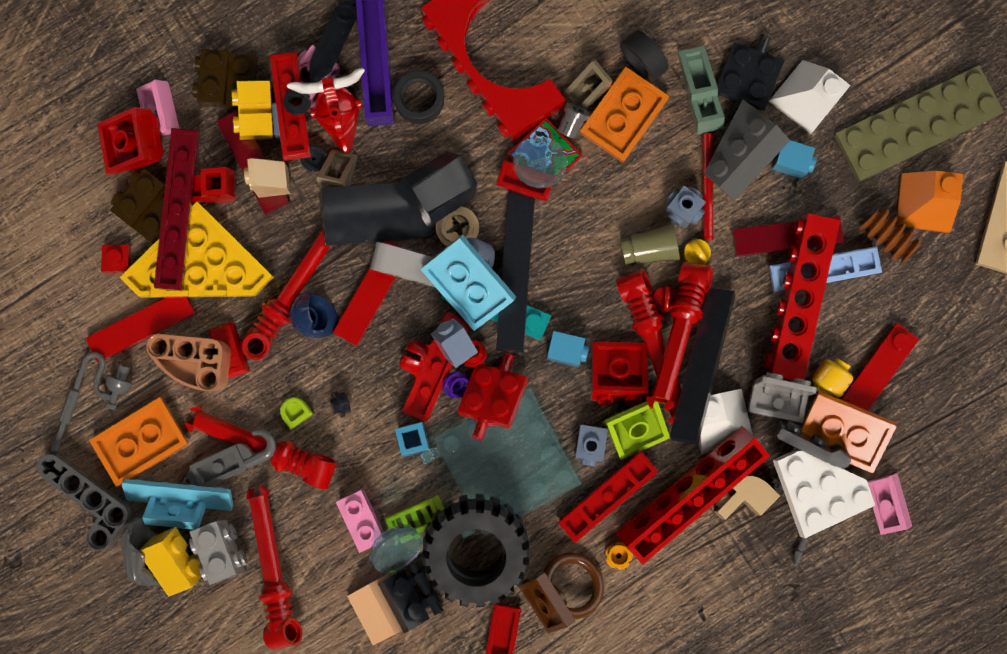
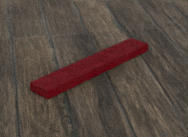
M171 128L154 281L155 289L183 292L200 138L199 130Z

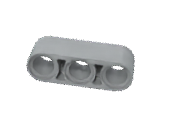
M380 242L376 243L370 269L435 287L420 270L433 257Z

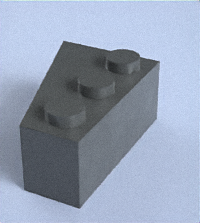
M742 100L704 174L721 191L735 201L790 139L774 122Z

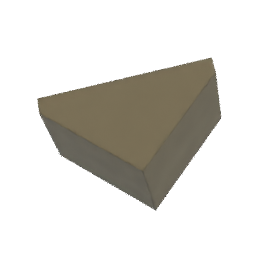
M593 60L564 91L562 96L568 103L578 105L586 110L609 91L612 79L597 61Z
M332 149L317 176L319 186L321 188L350 186L358 155L351 153L343 154L339 150Z

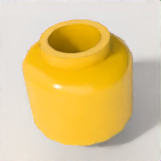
M836 358L834 362L830 359H824L812 376V381L815 383L813 387H816L817 391L832 397H841L853 381V375L848 372L851 366L839 358Z

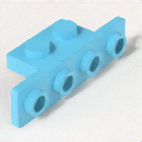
M124 479L122 482V488L127 501L148 503L143 515L144 525L195 530L200 527L205 509L232 511L234 506L231 491L221 487H202L139 479Z

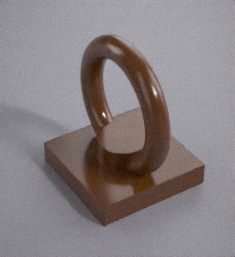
M569 552L554 557L546 565L541 575L526 581L519 588L549 634L567 628L575 622V619H581L592 614L602 601L604 581L599 568L591 559L579 553ZM565 564L580 565L589 573L592 579V596L581 607H567L563 593L557 586L552 584L554 573Z

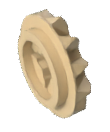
M465 207L458 208L436 223L438 238L445 246H449L460 237L456 232L447 233L454 228L453 218H455L459 225H465L462 229V235L466 239L477 238L479 232L477 217L471 210Z

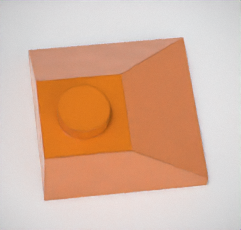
M943 171L902 173L900 175L896 215L898 219L895 226L904 223L906 225L905 228L950 233L961 202L963 174Z

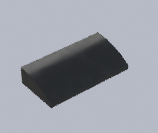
M401 182L321 188L318 193L325 246L432 237V225L427 226L425 224L422 214Z

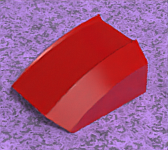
M133 107L97 123L106 176L156 163L164 155L165 150L162 146L158 125L159 119L150 109Z

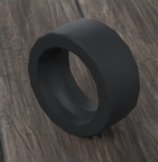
M635 30L620 43V49L625 59L648 82L656 81L668 70L669 64L663 52L642 31Z
M414 70L405 73L398 79L393 91V100L397 112L403 119L413 124H425L433 121L441 113L444 107V91L440 81L433 74L423 70ZM416 82L428 84L435 94L432 106L423 112L409 110L403 101L406 88Z

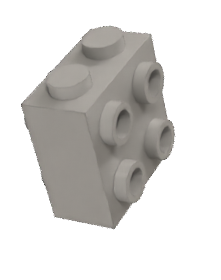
M227 520L215 521L190 531L192 537L189 539L191 550L195 555L198 554L201 565H199L200 574L204 581L208 580L209 585L246 572L245 565H247V559L243 550H238L235 540L238 537L232 523L228 524Z

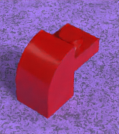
M227 167L201 169V174L195 175L192 204L196 202L224 204L236 200L234 170Z

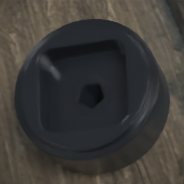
M310 145L311 157L300 159V163L305 170L318 172L327 159V153L318 145Z

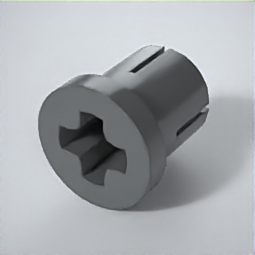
M566 103L564 107L565 113L557 130L567 137L577 138L584 121L589 119L590 113L578 105Z

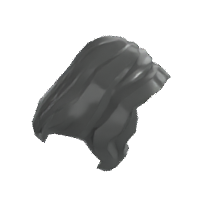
M137 517L132 520L122 532L121 546L127 577L132 582L144 586H161L146 565L145 555L139 551L153 536L158 535L148 525H144L143 517Z

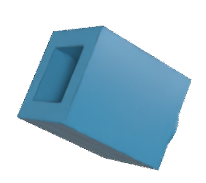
M790 140L776 155L772 170L803 179L808 172L812 173L817 161V158L813 157L815 148Z
M553 331L547 360L579 367L580 361L586 362L589 346L584 345L586 338Z
M420 422L395 429L402 457L431 450L424 423Z

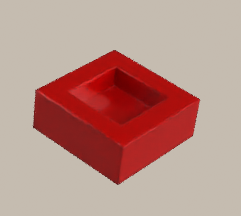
M102 245L101 272L125 273L131 267L130 245Z

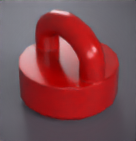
M669 286L657 289L653 295L654 301L652 302L656 305L655 309L663 314L671 313L669 307L670 304L675 302L678 292Z

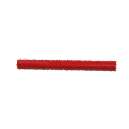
M711 133L702 134L703 200L706 201L703 206L705 211L703 215L704 241L714 240L713 182L704 174L713 157V134Z

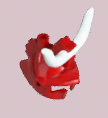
M363 68L355 69L349 75L334 79L333 77L324 78L316 83H288L287 88L301 94L319 93L315 106L310 108L312 119H317L343 154H348L354 141L358 122V110L362 109L361 99H355L345 87L356 83L365 70Z

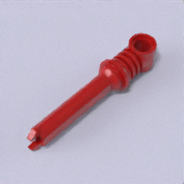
M323 229L276 299H269L266 304H261L262 311L260 313L262 317L258 316L256 318L259 321L258 323L254 321V329L250 327L240 341V350L247 358L252 360L264 358L273 343L272 337L276 339L277 335L275 333H280L281 331L279 327L290 324L289 313L294 299L297 298L331 247L324 245ZM253 338H258L261 341V349L256 353H250L247 348L248 342Z
M684 262L682 264L678 293L675 302L670 304L669 307L673 324L652 396L646 398L650 409H653L654 402L665 404V412L674 407V402L671 401L690 331L692 325L702 319L703 312L701 311V306L705 293L709 291L712 283L713 267L710 265Z
M639 269L617 278L616 284L623 301L626 304L630 303L627 306L628 310H632L630 315L635 316L632 319L631 328L643 337L656 376H658L666 348L661 333L664 317L658 313V310H654L656 305L655 303L651 304L654 299L649 297L652 295L650 280L644 269ZM678 377L671 401L674 402V407L669 410L672 418H669L668 422L671 424L674 421L682 390Z
M202 406L190 408V411L197 414L193 424L188 421L185 422L189 432H193L196 429L232 445L244 443L251 448L254 454L266 448L267 442L264 437L260 435L254 436L252 432L205 413L201 411ZM291 440L276 442V450L273 456L268 459L271 465L275 467L276 472L289 471L290 474H295L297 477L301 476L306 484L319 489H328L337 466V461L318 453L310 455V452H304V449L301 448L298 449Z
M259 486L261 496L255 497L254 489H249L246 499L250 503L264 581L261 595L258 598L263 602V606L267 605L264 612H268L269 615L265 616V618L270 620L264 627L263 639L269 649L278 650L298 645L302 640L303 632L298 620L290 617L293 614V610L289 611L292 603L288 604V601L291 600L290 596L293 593V589H289L288 584L283 581L268 500L270 491L265 486Z

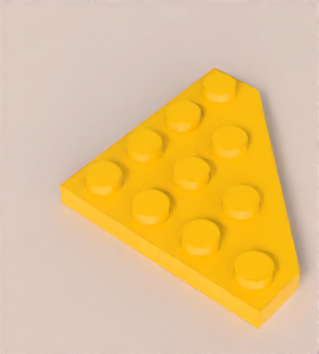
M198 202L192 206L183 292L154 288L159 239L120 277L141 298L186 296L253 297L274 278Z

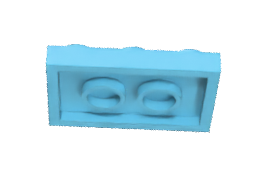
M463 235L420 269L474 331L511 304L516 298L514 293Z

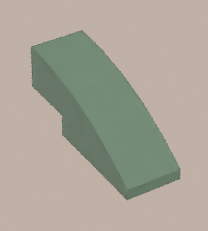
M705 46L678 51L685 90L697 135L723 129L725 117L718 98V87Z

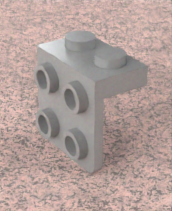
M766 373V375H762V377L753 381L748 413L803 423L808 396L816 394L817 388L810 386L811 382L807 380L794 379V381L788 382L783 381L782 375Z

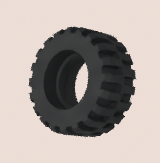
M475 494V499H468L467 495L459 496L458 502L454 503L453 500H450L444 504L442 511L438 509L433 514L432 522H428L426 526L422 551L425 574L428 580L433 581V588L438 593L444 591L445 599L453 602L456 598L460 600V606L468 607L469 603H476V608L485 607V602L491 601L493 605L501 602L500 596L503 594L509 597L514 593V585L520 586L524 580L523 573L528 572L530 547L526 528H524L520 516L514 514L513 508L507 503L501 505L500 499L491 496L490 500L484 499V494ZM474 529L485 530L494 534L502 544V555L498 561L486 569L477 571L460 567L451 559L449 553L451 542L459 534Z

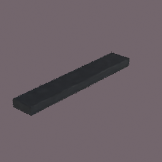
M508 191L502 281L514 293L516 298L499 312L496 351L523 353L535 198Z
M710 288L706 293L702 309L703 316L699 320L669 436L673 441L699 444L736 297L735 291Z

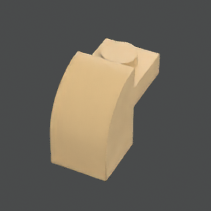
M747 476L731 489V494L727 493L715 503L718 508L714 512L721 519L726 520L744 502L756 515L761 516L780 495L764 480L754 476Z

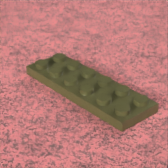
M979 65L837 132L834 137L859 183L1000 116L1004 111Z

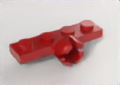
M445 312L440 324L453 318L467 333L470 326L464 319ZM434 339L429 345L412 340L406 345L404 350L417 356V360L402 355L399 362L402 370L411 373L415 377L401 411L427 422L442 390L443 381L449 374L452 364L444 357Z

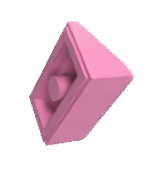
M153 80L136 89L140 108L150 109L159 119L158 125L161 137L170 135L171 128L180 129L170 86L167 81Z
M898 474L868 480L867 483L875 502L873 510L880 534L883 535L911 528L912 523Z

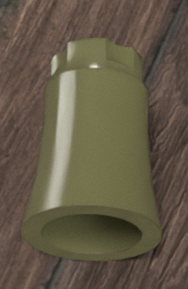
M673 223L658 229L631 235V238H621L625 265L635 262L636 264L662 260H680Z

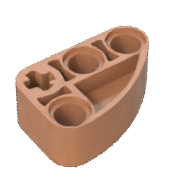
M155 334L148 339L146 344L148 354L156 365L173 380L184 386L208 392H220L227 386L231 349L225 342L214 339ZM162 341H165L167 348L161 354L159 346ZM191 343L193 352L190 356H187L185 348L187 344ZM218 349V355L212 356V350ZM211 373H214L216 376V382L213 386H210L208 383V376Z

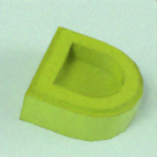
M297 397L286 399L280 408L282 419L290 430H293L314 414L309 406Z

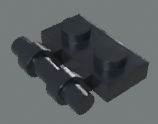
M418 562L409 566L413 575L410 579L403 569L378 583L403 633L414 629L430 619L425 608L430 607L434 616L444 611L439 602L441 600L437 592L434 593L427 580L425 570H422ZM418 584L425 597L422 601H420L413 587Z

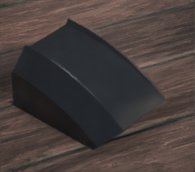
M449 151L442 153L399 180L419 209L422 219L427 226L435 224L473 199L478 184L462 156Z

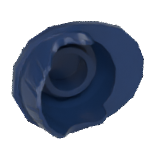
M312 292L301 293L294 299L289 317L295 330L303 336L311 338H323L333 334L338 319L331 303L323 296Z

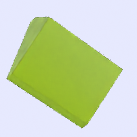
M646 401L603 421L620 460L670 438L658 402H654L653 409H650Z

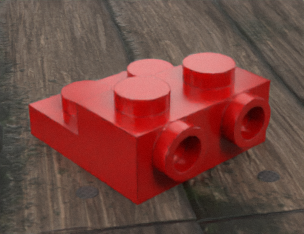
M592 342V400H597L598 404L604 406L612 405L614 401H625V404L628 406H637L642 401L646 402L648 395V362L645 343Z

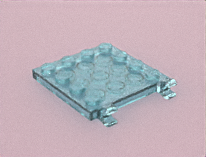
M530 388L526 389L510 429L500 426H488L483 440L479 441V439L476 440L472 437L477 422L469 419L435 437L434 441L437 446L420 454L425 465L443 456L463 495H467L468 499H475V494H484V499L490 500L491 496L500 499L501 505L507 503L513 508L514 514H518L520 517L581 485L578 476ZM480 529L468 530L461 533V535L465 538ZM481 530L484 536L490 534L488 531Z

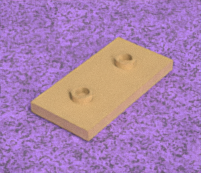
M1007 161L1003 163L975 262V265L1007 274Z

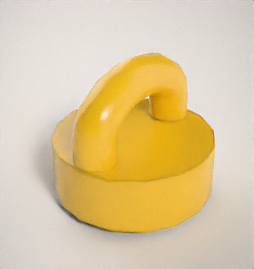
M701 239L690 241L683 251L685 261L705 265L711 256L709 245Z

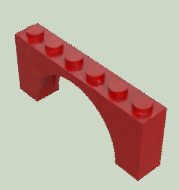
M489 0L429 1L421 7L423 17L420 19L429 32L433 30L438 38L435 40L443 53L448 51L452 56L451 64L458 74L464 73L468 79L466 82L467 87L474 96L478 94L483 100L481 103L482 108L489 117L493 115L498 121L496 127L504 138L509 137L512 142L516 141L535 128L545 118H550L565 107L566 100L551 79L533 87L507 88L490 82L474 68L466 51V35L473 18L484 5L490 2Z

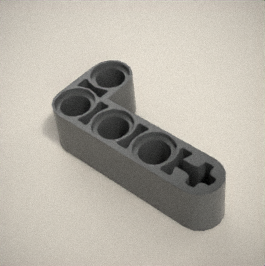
M47 454L42 456L37 463L38 474L97 517L86 534L87 545L91 549L99 551L110 549L116 545L121 538L123 530L134 519L133 508L67 458L61 455ZM51 462H55L54 467L57 470L62 471L64 473L61 474L60 472H51L53 469L52 466H50ZM74 476H77L80 480V485L76 490H73L70 485V481ZM95 492H99L102 497V501L98 506H95L92 502V496ZM118 507L124 513L121 522H117L114 519V511ZM101 530L107 535V541L104 545H101L97 540V535Z

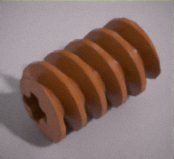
M886 208L879 211L878 209L864 222L859 230L862 231L870 228L867 237L871 238L877 235L878 238L875 245L878 246L885 243L883 252L887 253L893 250L894 253L891 260L894 261L901 258L900 266L919 248L922 240L918 238L911 241L914 233L909 231L903 234L906 226L904 223L894 226L898 218L893 216L887 219L890 210Z

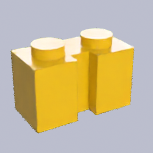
M237 81V89H232V105L238 106V116H233L234 133H240V140L272 139L270 81Z
M176 527L153 536L139 550L145 555L146 565L168 597L192 588L202 577L199 571L200 562L194 554L188 555L186 552L188 544Z

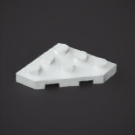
M796 449L773 460L800 537L807 538L875 506L866 479L837 466L835 467L802 450Z

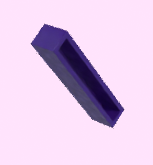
M356 0L361 68L365 70L362 74L365 120L368 127L395 124L385 0Z

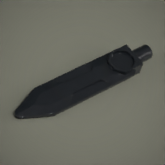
M356 0L340 1L338 7L335 8L311 57L310 83L319 82L332 72L357 19Z

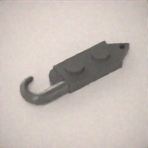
M264 429L253 430L252 435H260L265 438L267 446L264 450L254 454L246 444L237 443L190 465V470L181 484L210 487L261 464L273 456L276 450L275 439L270 432Z

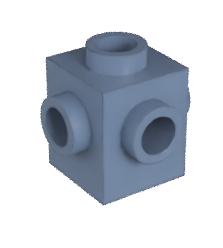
M683 186L680 191L675 189L665 201L669 204L665 214L668 215L667 218L679 227L683 226L686 229L691 222L696 225L704 215L705 211L702 210V207L706 201L702 199L703 195L695 188L690 187L688 189L686 186ZM682 201H685L687 204H689L691 208H684L682 205Z

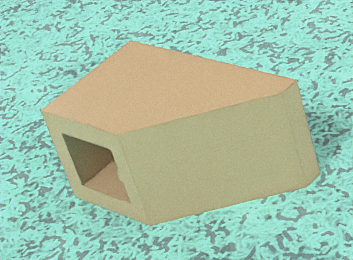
M247 159L248 168H244L246 185L249 184L250 190H253L259 198L291 194L289 170L285 162Z

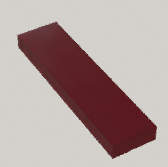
M237 110L216 122L244 174V168H248L247 159H267L256 139L240 140V133H234L233 116H238ZM253 191L266 216L290 203L286 195L259 198Z
M840 216L827 217L836 220H841ZM796 221L733 229L732 237L735 257L789 251L791 246L796 243L797 234H794ZM841 221L835 245L844 243ZM810 236L807 240V247H817V239L814 236Z

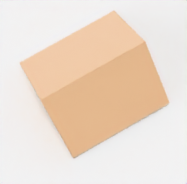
M396 569L347 596L372 645L402 631L378 583L398 573Z

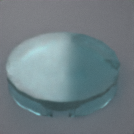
M538 136L521 142L516 148L513 166L515 173L521 181L532 187L546 188L557 184L565 175L568 160L563 152L564 149L559 143L551 138Z
M405 525L406 528L401 529L399 526L392 527L374 541L372 545L373 551L372 554L369 553V559L377 571L381 573L399 571L408 566L418 556L422 549L423 540L416 528L410 525Z

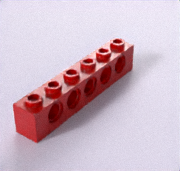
M807 213L802 214L801 218H798L794 228V234H797L796 243L791 246L788 255V261H791L789 272H785L782 281V288H785L783 299H779L776 308V315H779L777 326H773L770 334V341L773 342L771 353L768 352L764 361V368L767 369L766 373L779 374L784 379L789 380L805 379L841 220ZM810 236H814L818 241V246L814 251H810L807 247V240ZM804 263L810 264L812 268V273L808 278H804L801 275V267ZM798 290H803L806 294V299L801 305H798L794 299ZM796 316L800 321V326L796 331L792 332L789 329L788 323L792 317ZM791 343L794 348L793 355L785 358L782 354L783 347Z
M741 426L616 534L642 565L645 564L767 460L770 455L756 437Z

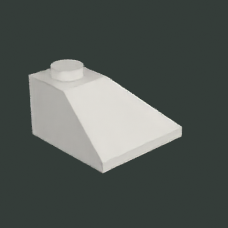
M802 60L769 102L811 134L851 85L830 69Z
M742 389L710 396L699 440L701 454L712 452L741 426L753 435Z

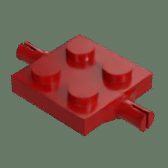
M503 354L499 367L480 364L473 370L457 412L460 416L471 418L477 422L472 437L476 440H483L488 426H500L510 429L528 384L527 376L510 371L515 358L511 354Z

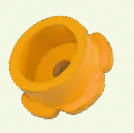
M622 542L610 545L605 553L607 564L611 568L616 567L619 570L627 568L629 561L633 557L631 551ZM620 553L621 558L618 559L616 557V554Z

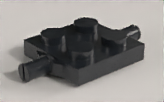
M760 34L756 48L747 47L735 42L717 84L718 95L729 99L733 103L728 115L730 119L733 118L735 110L739 108L742 100L752 107L765 112L785 61L766 52L771 37L768 35L764 44H762L765 34Z

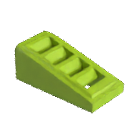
M438 495L385 518L395 543L425 531L428 522L433 520L428 505H430L433 514L438 509L441 511L444 509ZM421 509L427 524L423 525L417 510ZM409 513L411 514V517L416 526L415 529L412 528L411 523L408 519L407 514ZM398 518H401V521L406 530V533L402 534V531L397 522Z

